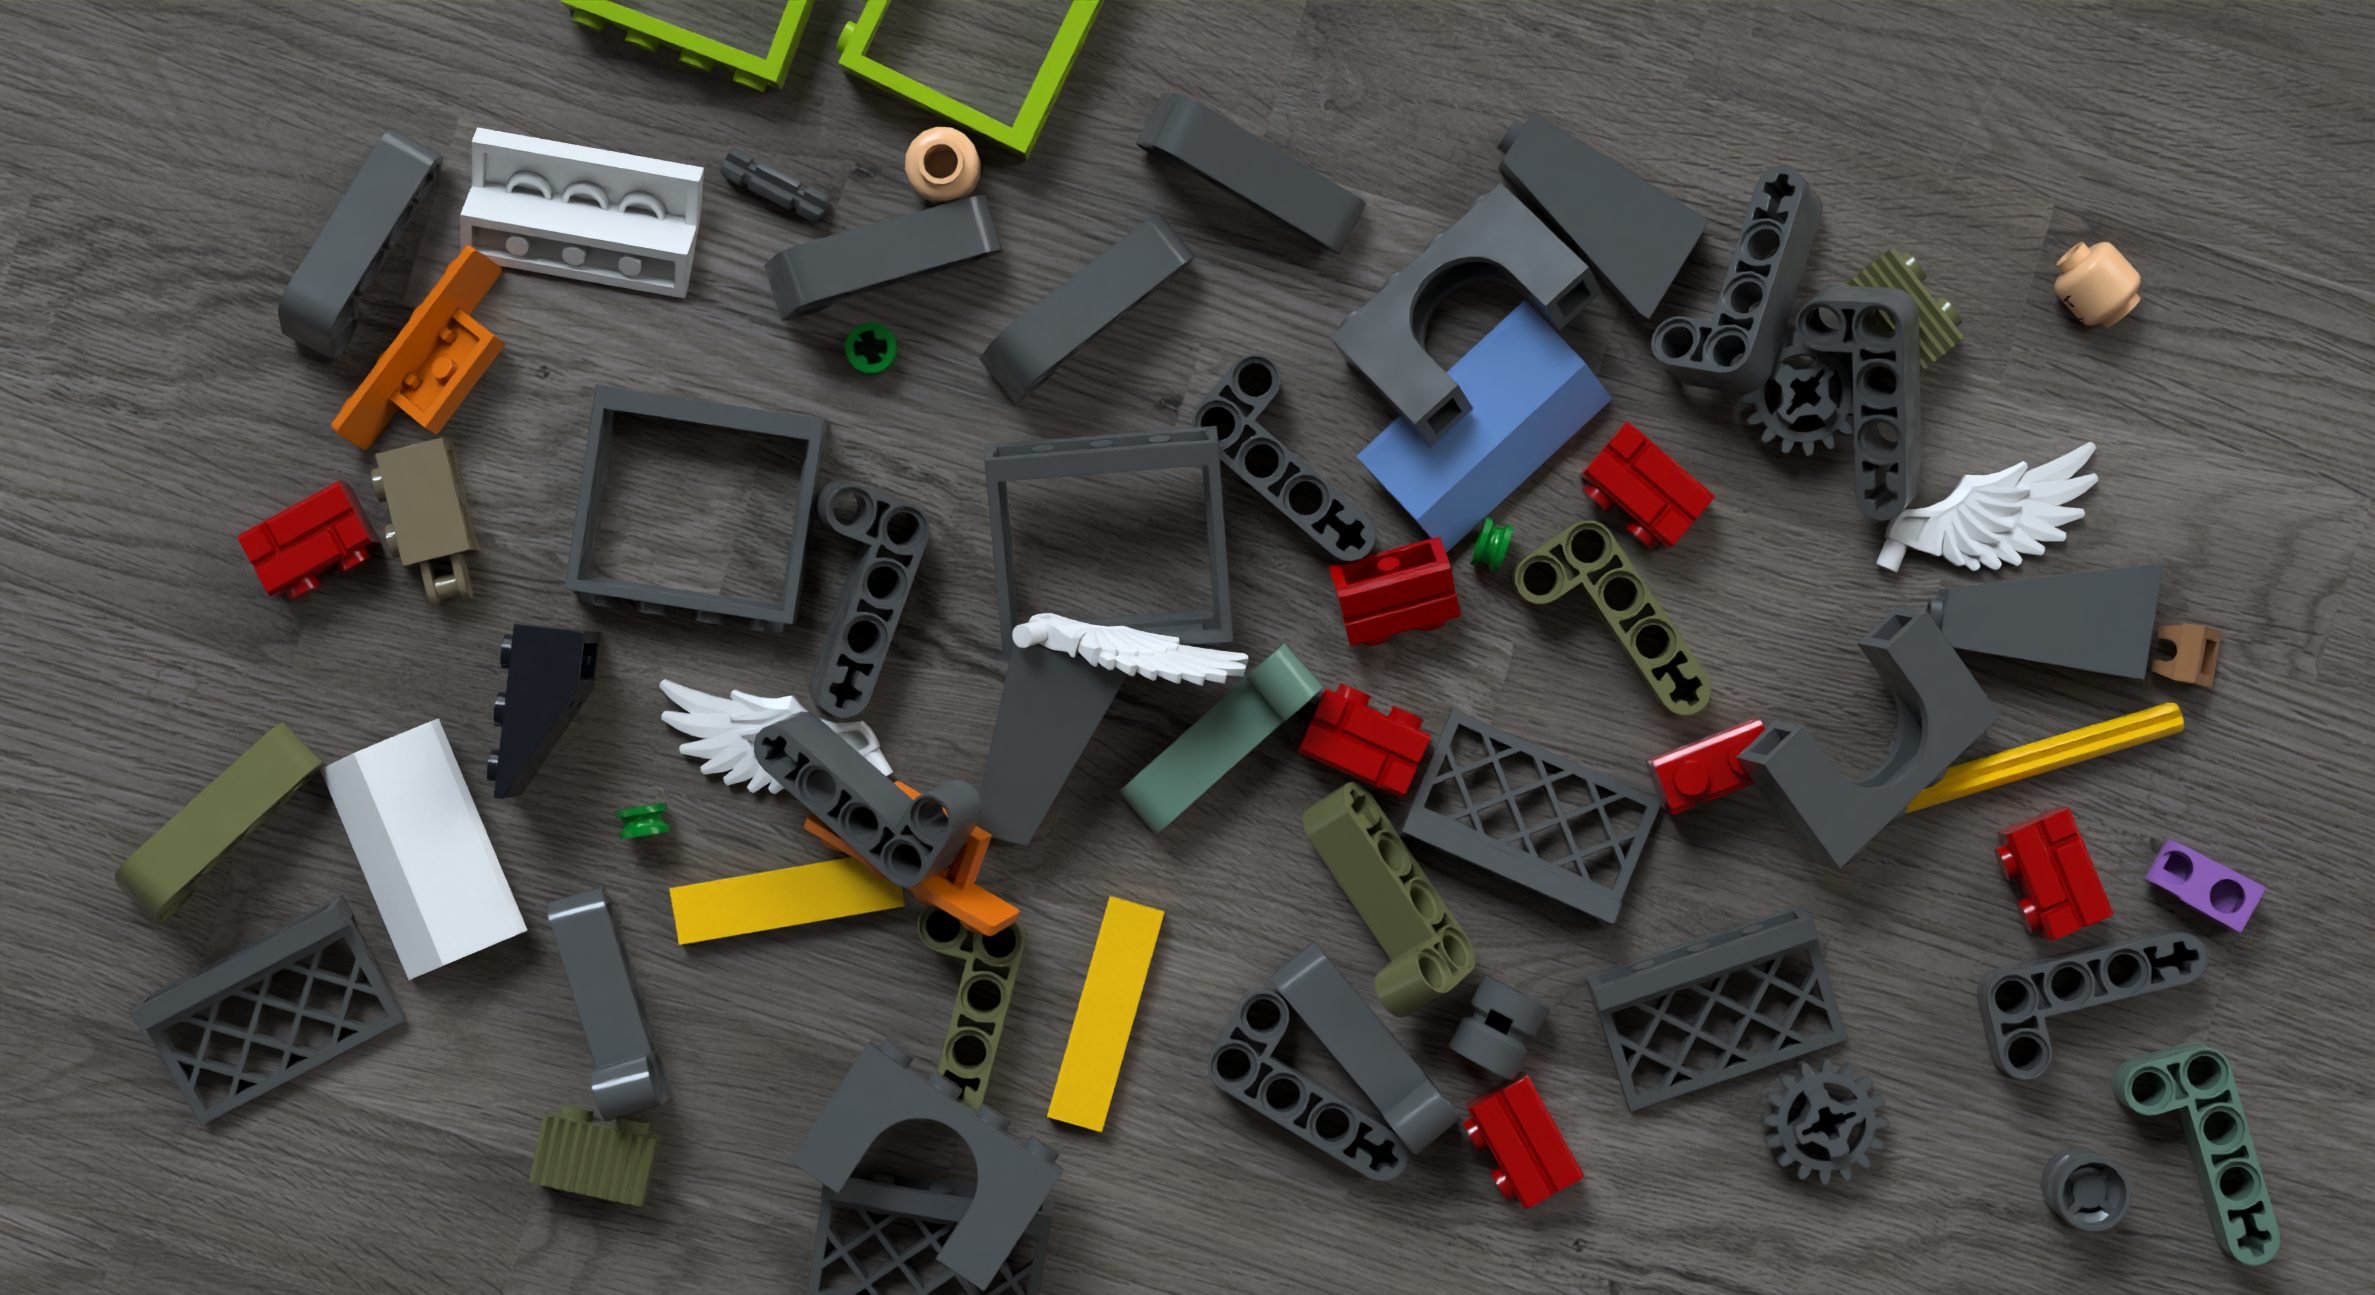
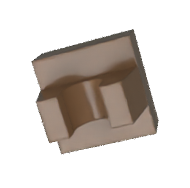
M2186 623L2182 625L2159 626L2157 637L2173 641L2177 646V654L2173 660L2168 662L2153 660L2151 671L2189 685L2212 688L2222 632L2209 627Z

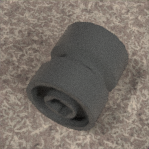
M1485 974L1470 1002L1475 1013L1471 1017H1462L1448 1047L1473 1062L1514 1081L1528 1054L1524 1045L1525 1039L1537 1037L1551 1009L1521 991ZM1496 1012L1514 1020L1508 1033L1490 1025Z
M2073 1147L2061 1150L2048 1161L2042 1172L2040 1186L2044 1201L2054 1213L2082 1230L2099 1232L2110 1229L2124 1219L2131 1207L2132 1188L2129 1177L2119 1165L2091 1149Z

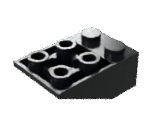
M514 623L513 635H504L500 665L503 669H509L506 692H498L494 707V726L502 727L499 750H491L487 767V783L495 785L494 798L504 799L523 794L594 690L601 632Z

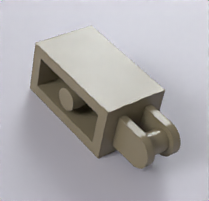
M442 437L375 454L378 468L371 470L372 483L379 502L387 501L392 524L385 525V534L393 558L401 557L402 565L406 567L420 566L425 590L432 608L442 606L443 599L461 595L463 600L473 598V589L465 555L478 552L480 549L453 440ZM451 559L454 573L437 577L434 562Z

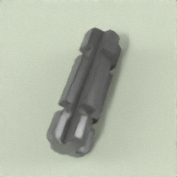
M732 148L727 154L720 172L728 180L740 186L743 183L748 184L747 188L750 191L788 210L792 207L797 209V215L813 223H818L824 216L830 202V198L826 193L810 185L807 189L802 187V181L763 161H760L759 164L755 163L753 156L737 148Z

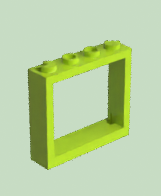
M560 0V2L568 10L574 12L572 21L585 25L591 30L603 33L606 24L626 31L625 41L634 46L657 53L660 45L681 52L678 61L707 73H711L713 65L735 72L732 79L733 82L748 89L752 88L764 93L767 85L782 90L815 0H788L766 60L608 0Z
M861 0L867 4L857 24L848 21L838 39L835 52L841 54L838 64L844 72L1028 160L1105 0H1073L1012 128L865 57L892 0Z

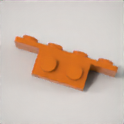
M471 245L465 246L458 257L448 265L445 274L424 302L414 310L410 320L390 347L380 355L376 365L362 384L343 404L340 413L333 420L330 428L363 450H367L398 409L401 408L424 428L437 435L506 345L505 342L470 316L501 275L502 268Z
M900 781L894 782L913 800L922 795ZM943 808L944 813L948 817L946 810ZM814 813L807 816L804 828L820 837L821 842L826 847L849 854L866 864L867 869L874 875L888 879ZM976 826L951 865L920 884L907 889L912 891L915 898L929 906L939 907L958 918L966 929L974 933L992 936L1015 923L1020 910L975 884L992 834Z

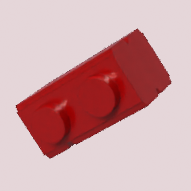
M1629 421L1619 427L1579 474L1588 483L1582 492L1607 513L1614 506L1631 520L1625 529L1649 550H1652L1657 543L1665 550L1670 549L1715 497L1714 494Z
M342 481L333 483L237 536L239 543L250 563L253 564L257 576L270 597H282L287 594L291 602L320 588L322 585L317 577L337 567L340 573L344 574L365 564L372 559L368 549L380 543V539L365 515L352 487L347 482Z
M1440 537L1368 555L1352 562L1346 561L1328 566L1340 617L1350 646L1360 643L1367 646L1380 645L1388 641L1394 634L1413 629L1421 631L1436 630L1444 626L1447 620L1461 617L1451 567Z
M1343 683L1339 684L1336 693L1324 688L1297 752L1404 798L1431 737L1430 734L1420 730L1424 719L1395 706H1392L1388 716L1367 707L1372 696Z
M1749 719L1646 759L1666 813L1675 815L1696 807V804L1699 802L1706 803L1755 784L1736 757L1765 730L1761 720Z
M2055 807L1997 832L2002 846L1994 849L1995 856L2006 879L2016 878L2024 899L2017 901L2016 904L2021 919L2029 933L2038 931L2042 939L2052 941L2114 915L2070 808Z
M1525 1071L1518 1073L1514 1081L1508 1079L1465 1104L1472 1117L1462 1123L1478 1152L1489 1147L1500 1167L1490 1173L1506 1202L1517 1197L1524 1210L1529 1209L1585 1176Z

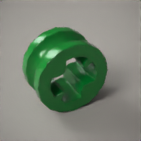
M865 322L856 326L849 333L845 342V353L848 361L858 371L867 375H879L894 365L898 356V344L895 336L885 326L876 322ZM868 333H874L875 338L879 342H887L886 355L879 353L882 360L874 365L870 364L865 356H857L856 354L857 343L864 345L865 342L861 337Z
M1486 517L1469 565L1477 567L1478 564L1484 563L1489 566V572L1497 574L1505 557L1514 526L1506 524L1504 528H1498L1494 525V519Z
M658 803L615 811L616 818L621 819L624 824L623 830L619 832V838L629 839L671 831L670 824L665 823L662 818L663 812L667 810V804Z

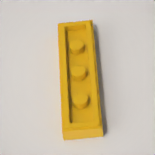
M854 857L669 888L679 945L906 906L903 887L896 885L889 879L874 875L867 869L866 864Z
M1109 896L1047 1117L1102 1132L1165 913L1164 910Z

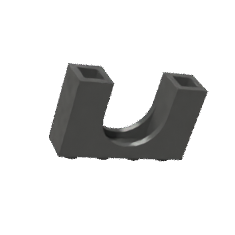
M1502 183L1496 186L1489 194L1477 198L1470 205L1467 214L1447 232L1435 236L1415 261L1404 271L1393 274L1385 282L1382 290L1363 308L1350 313L1342 321L1339 329L1330 337L1346 362L1430 447L1473 409L1460 386L1427 354L1425 348V334L1428 322L1435 309L1447 296L1464 286L1474 283L1496 282L1505 284L1520 292L1560 331L1602 293L1589 266Z
M1897 606L1857 643L1890 689L1898 711V731L1893 748L1886 760L1873 773L1859 780H1846L1832 764L1806 726L1778 719L1736 757L1811 861L1841 869L1843 866L1851 864L1860 858L1866 851V844L1881 829L1901 819L1906 813L1907 805L1923 789L1930 788L1942 780L1947 772V767L1963 751L1977 746L1985 738L1986 729L2000 717L1998 711L1927 611Z
M885 1039L880 1046L871 1040L867 1043L789 1162L838 1194L873 1141L888 1127L909 1119H930L949 1126L969 1145L977 1165L978 1183L972 1203L939 1251L936 1259L985 1291L1062 1175L1064 1168L1055 1162L1060 1154L1035 1136L1031 1135L1027 1142H1024L1009 1132L1007 1128L1011 1121L987 1104L982 1103L979 1109L976 1110L958 1097L963 1089L944 1075L933 1071L928 1078L911 1067L910 1064L914 1056L896 1043Z

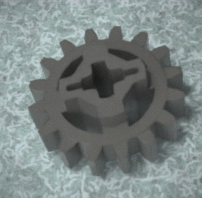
M1797 331L1791 333L1789 347H1785L1781 341L1771 375L1766 382L1774 389L1775 408L1772 412L1769 413L1765 403V384L1759 390L1738 398V404L1752 405L1754 413L1744 420L1745 425L1752 426L1760 423L1764 428L1758 439L1761 444H1765L1776 437L1780 439L1778 445L1779 454H1788L1794 443L1799 444L1802 457L1813 454L1814 441H1818L1820 446L1827 451L1835 447L1834 438L1831 433L1835 431L1846 437L1853 432L1850 424L1845 421L1847 415L1854 416L1852 402L1853 383H1851L1849 376L1853 374L1852 362L1843 365L1839 360L1843 352L1811 349L1801 341ZM1794 356H1806L1816 359L1807 369L1794 370L1788 364L1781 362L1786 358ZM1816 376L1815 380L1810 384L1812 388L1808 392V397L1813 401L1812 405L1806 402L1786 413L1793 404L1791 400L1795 396V392L1790 385L1797 386ZM1832 376H1834L1838 386L1837 405L1829 398L1828 381ZM1809 418L1815 424L1818 423L1822 426L1812 432H1795L1787 429L1796 419Z
M1821 1057L1817 1071H1813L1804 1060L1799 1061L1798 1072L1800 1076L1793 1079L1783 1072L1780 1073L1778 1078L1785 1087L1782 1093L1767 1091L1765 1095L1776 1106L1774 1112L1761 1114V1121L1775 1127V1131L1767 1135L1764 1141L1769 1147L1782 1145L1783 1149L1779 1152L1776 1160L1783 1167L1796 1160L1795 1175L1800 1179L1805 1180L1811 1170L1815 1169L1817 1179L1821 1184L1829 1183L1831 1171L1837 1170L1845 1181L1851 1180V1164L1857 1162L1862 1167L1868 1169L1871 1163L1865 1155L1867 1149L1870 1147L1883 1150L1885 1144L1876 1138L1874 1133L1875 1129L1889 1127V1120L1875 1115L1874 1110L1880 1108L1886 1101L1880 1094L1867 1095L1866 1092L1871 1088L1874 1081L1866 1074L1853 1081L1855 1066L1846 1061L1839 1067L1837 1072H1834L1832 1061L1828 1057ZM1823 1083L1841 1085L1847 1088L1854 1096L1836 1100L1829 1096ZM1801 1094L1803 1101L1797 1115L1788 1119V1113L1793 1101ZM1823 1107L1832 1114H1837L1836 1118L1829 1121L1831 1131L1828 1133H1824L1817 1127H1812L1813 1123L1820 1120L1818 1110ZM1861 1122L1859 1134L1854 1143L1849 1147L1847 1139L1855 1124ZM1811 1141L1821 1146L1827 1158H1816L1806 1155L1795 1145L1799 1143L1803 1145Z

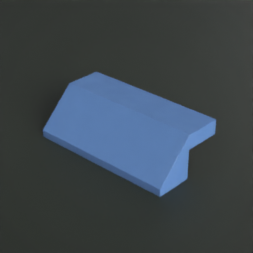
M1525 300L1446 372L1460 386L1473 407L1465 417L1430 447L1399 416L1356 456L1383 490L1407 511L1429 539L1441 538L1446 553L1613 399L1587 364Z

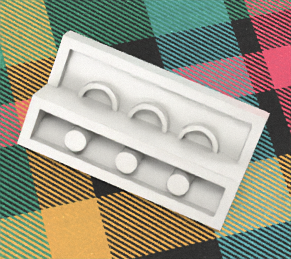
M477 127L472 140V187L460 214V253L465 246L471 245L499 266L685 299L702 212L704 168Z
M439 719L357 751L320 769L408 980L527 931Z

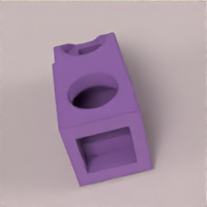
M2166 839L2144 878L2153 886L2185 902L2184 905L2213 920L2214 923L2232 933L2242 932L2266 887L2170 839Z

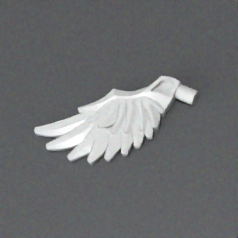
M2087 442L2059 458L2026 471L2028 468L2027 463L2022 461L1993 474L1984 476L1964 475L1953 492L1943 501L1926 508L1904 509L1898 516L1890 520L1885 534L1886 541L1876 565L1897 573L1907 548L1928 553L1932 556L1942 555L1955 566L1965 565L1971 571L1978 570L1980 563L1993 570H1998L2002 565L1999 559L2013 566H2018L2023 559L2017 552L2043 555L2045 547L2035 540L2064 541L2066 539V532L2055 528V526L2078 520L2085 515L2084 510L2081 508L2061 507L2059 505L2075 499L2098 482V476L2095 473L2069 479L2088 461L2096 449L2095 444Z
M1052 613L1036 614L1031 617L1028 623L1017 625L1012 632L1013 641L1020 648L1040 644L1051 650L1068 652L1074 658L1080 653L1094 667H1097L1098 663H1100L1108 670H1113L1116 667L1130 676H1135L1137 672L1152 681L1156 680V677L1159 676L1177 684H1180L1181 679L1203 686L1204 680L1225 684L1227 675L1244 677L1248 662V655L1244 653L1180 645L1178 637L1143 632L1125 626L1107 627L1092 625Z
M667 679L660 682L659 687L672 701L689 712L664 711L661 719L682 732L704 738L681 744L679 749L681 754L711 759L700 767L703 774L720 773L733 769L723 778L727 786L753 778L747 787L752 793H755L770 782L768 790L771 793L776 794L784 789L758 763L754 754V741L762 728L801 711L809 712L794 695L781 698H766L735 689L731 692L730 697L732 700L697 691ZM820 718L885 776L893 772L879 748L880 744L877 736L863 720L833 722Z

